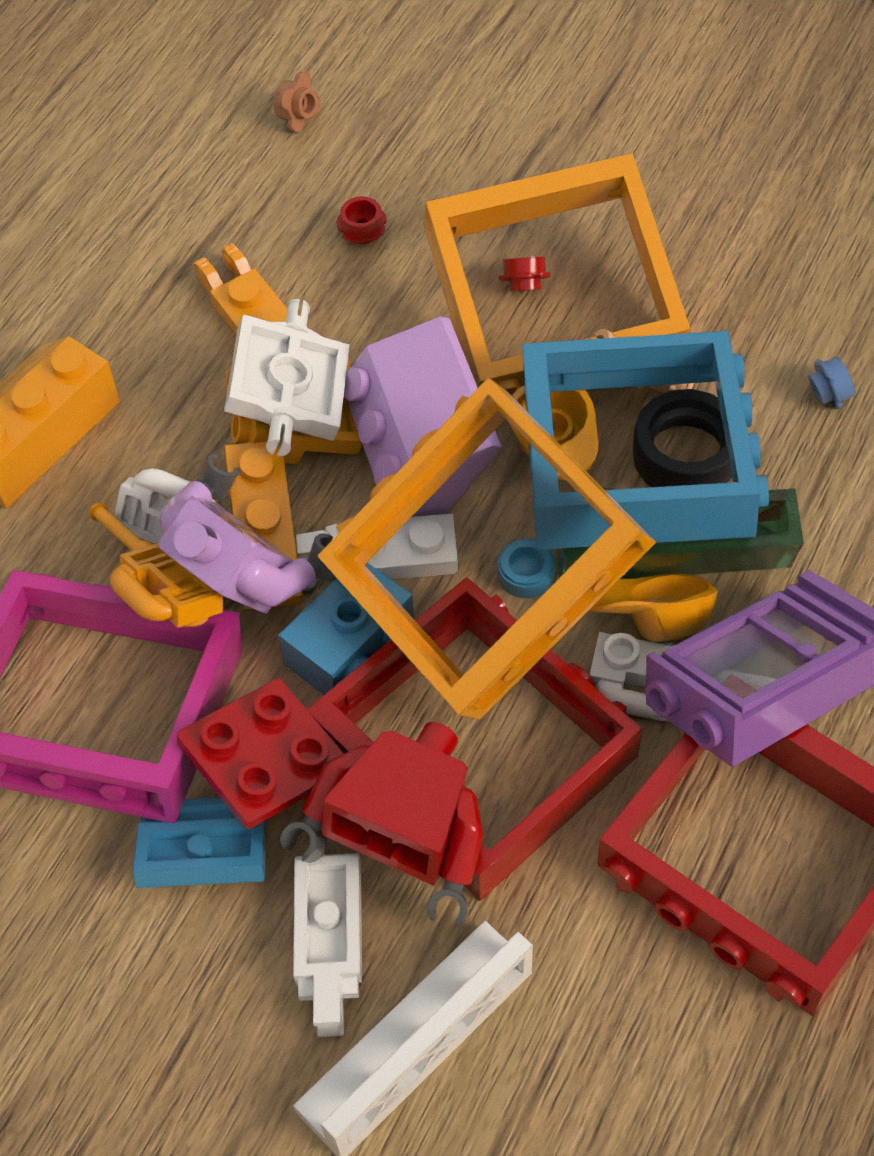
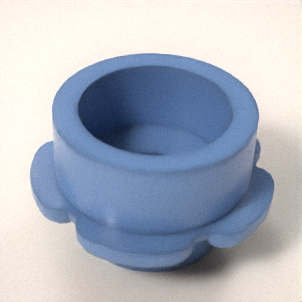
M838 356L825 362L819 359L814 362L816 372L808 375V379L816 398L821 405L831 401L836 409L843 408L842 402L856 395L854 384L845 365Z

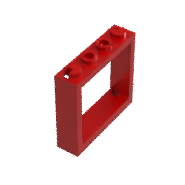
M468 577L464 578L415 619L441 650L466 629L491 648L517 621L509 614L505 603L497 594L491 598ZM390 640L311 705L307 711L343 753L361 745L371 746L373 741L355 723L416 673L418 669L400 648ZM551 649L523 678L602 748L495 846L488 850L485 846L481 845L472 883L464 885L479 901L485 898L606 787L639 754L642 728L626 715L627 706L619 701L611 702L595 688L591 677L582 667L573 662L567 664Z
M732 676L724 684L726 688L742 699L755 692ZM809 725L801 727L758 752L874 828V767ZM685 733L600 838L597 866L617 880V889L625 893L635 891L655 905L656 913L668 925L679 931L689 929L709 943L711 952L725 965L736 970L745 968L765 982L766 990L778 1002L784 997L814 1016L874 931V886L817 966H815L636 843L634 838L705 750Z

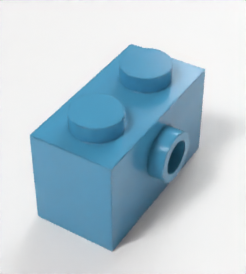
M367 562L365 566L414 619L412 594ZM337 578L278 634L284 665L323 695L391 640Z

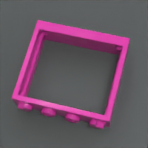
M12 570L0 594V677L29 618L204 651L159 764L0 732V788L175 824L197 770L177 744V732L221 708L243 651L239 613L223 609L222 613L209 617L201 625L177 628L169 619L166 621H150L142 618L116 595L109 586L69 581L49 574H32Z

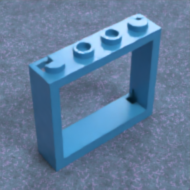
M729 331L522 343L526 411L553 438L550 392L715 382L733 483L605 491L656 543L756 537L759 507L769 506L768 481L766 475H756L755 469L760 467L758 433H748L747 427L752 425L751 396L749 392L740 393V388L744 387V361L741 353L733 354ZM528 442L537 550L590 547L610 525L578 492L559 493L557 471Z

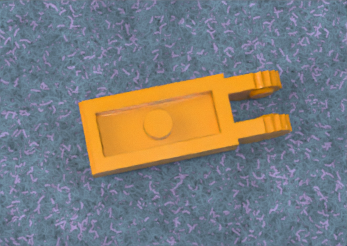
M231 243L221 249L224 264L235 277L224 284L216 269L206 258L203 257L193 263L197 278L211 296L212 305L236 335L243 314L269 322L286 321V306L255 268L251 270L245 256L234 244Z

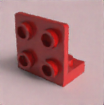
M280 678L263 685L177 732V744L243 827L247 829L255 827L302 799L306 800L324 765L328 761L344 754Z

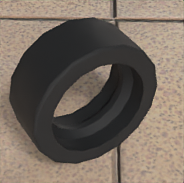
M695 389L671 390L653 398L640 411L634 430L633 457L635 468L646 484L651 487L729 482L732 478L718 397L712 393ZM691 426L703 429L714 436L720 444V450L715 456L704 461L683 462L671 459L660 452L654 444V438L659 432L671 427Z

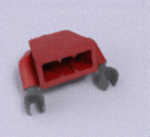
M429 722L425 724L416 741L394 731L382 732L371 746L361 745L328 761L321 770L302 807V811L305 814L303 821L293 822L282 831L280 841L283 849L291 851L298 837L302 833L307 832L310 837V845L303 854V862L312 863L322 857L326 849L325 837L433 886H435L440 875L445 879L443 890L437 891L431 896L427 908L428 915L434 921L438 901L443 896H451L458 901L460 906V913L455 923V927L459 926L468 915L469 906L462 891L464 885L472 883L483 841V829L477 795L465 786L468 767L463 761L451 757L458 744V737L449 727L441 723Z

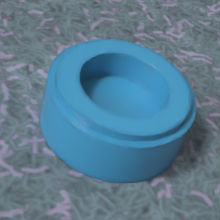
M519 539L509 543L502 549L498 557L497 570L500 585L506 592L519 598H534L544 594L552 586L555 579L556 562L554 554L550 549L537 550L536 540Z

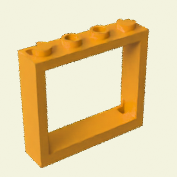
M633 153L426 202L423 226L456 336L477 387L489 377L512 396L518 388L524 386L523 354L491 362L454 241L456 237L621 198L660 321L611 333L618 337L689 333L690 326Z
M489 377L469 398L464 395L460 397L455 405V412L438 430L428 432L416 443L412 451L413 456L396 474L388 475L374 487L370 494L371 500L354 518L346 519L336 527L339 531L338 535L317 555L457 714L478 720L656 543L506 390ZM506 419L596 510L610 527L463 674L365 564Z

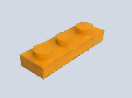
M266 442L225 445L226 472H232L236 467L240 470L229 492L231 514L291 559L296 560L297 553L284 456H277L279 443L274 454H270L267 451ZM302 591L272 607L300 605ZM242 604L243 610L253 609Z

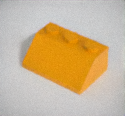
M70 336L41 345L0 382V505L5 509L15 502L120 403L109 362Z

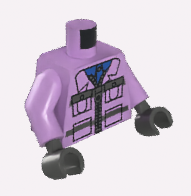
M217 453L210 454L207 457L197 480L187 484L171 498L160 513L159 522L164 535L160 539L158 547L219 594L265 614L268 613L272 606L282 603L314 584L316 578L328 581L336 579L334 574L317 556L332 541L333 537L330 534L324 533L315 536L308 560L304 558L293 560L220 505L212 502V499H226L240 472L238 467L234 468L232 472H224L217 469L216 466L221 458V455Z

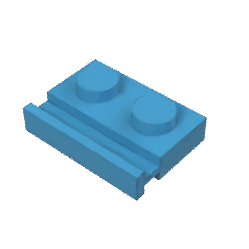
M220 797L185 799L175 824L141 817V823H138L133 864L136 888L265 881L266 820L251 829L243 827Z

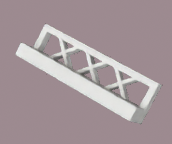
M484 921L293 1105L295 1113L336 1156H348L532 974L533 945L519 932L507 941L489 923Z

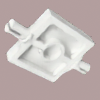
M293 299L288 302L285 322H269L243 314L237 329L224 412L269 424L270 429L266 449L270 454H274L279 443L277 456H285L291 451L292 431L334 441L341 423L350 345L322 337L313 330L308 329L307 321L310 306L303 300L298 312L300 299Z

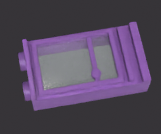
M808 570L798 576V583L795 585L791 584L785 587V590L773 593L663 651L662 655L659 656L655 652L648 654L646 658V705L658 716L667 719L693 738L700 747L709 750L725 763L734 767L874 686V609L811 570Z

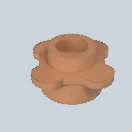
M298 72L295 75L294 81L285 80L281 82L274 94L273 105L275 113L280 119L288 121V128L292 132H301L304 128V122L316 115L320 107L319 97L311 88V77L306 72Z

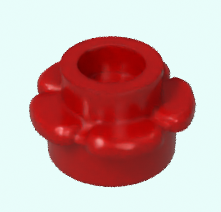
M360 196L351 198L343 204L336 224L337 229L343 232L345 240L356 244H368L379 239L384 234V224L387 222V217L376 200Z
M545 257L503 259L504 275L499 276V280L509 281L510 291L541 289V279L549 278L551 272H546Z

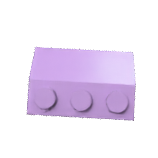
M439 316L366 346L353 366L346 372L344 397L347 399L376 485L388 475L396 474L413 456L412 451L416 443L428 432L438 430L455 412V405L462 395L469 398L478 388L451 321L447 317ZM496 431L474 451L414 515L447 514L502 447Z

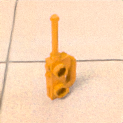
M99 502L90 506L89 515L91 519L100 522L131 550L130 552L120 554V566L111 573L110 585L116 595L139 616L150 621H166L169 619L179 628L182 626L201 625L209 617L223 612V595L213 590L158 547V543L152 544L147 540H140L108 511L105 504Z

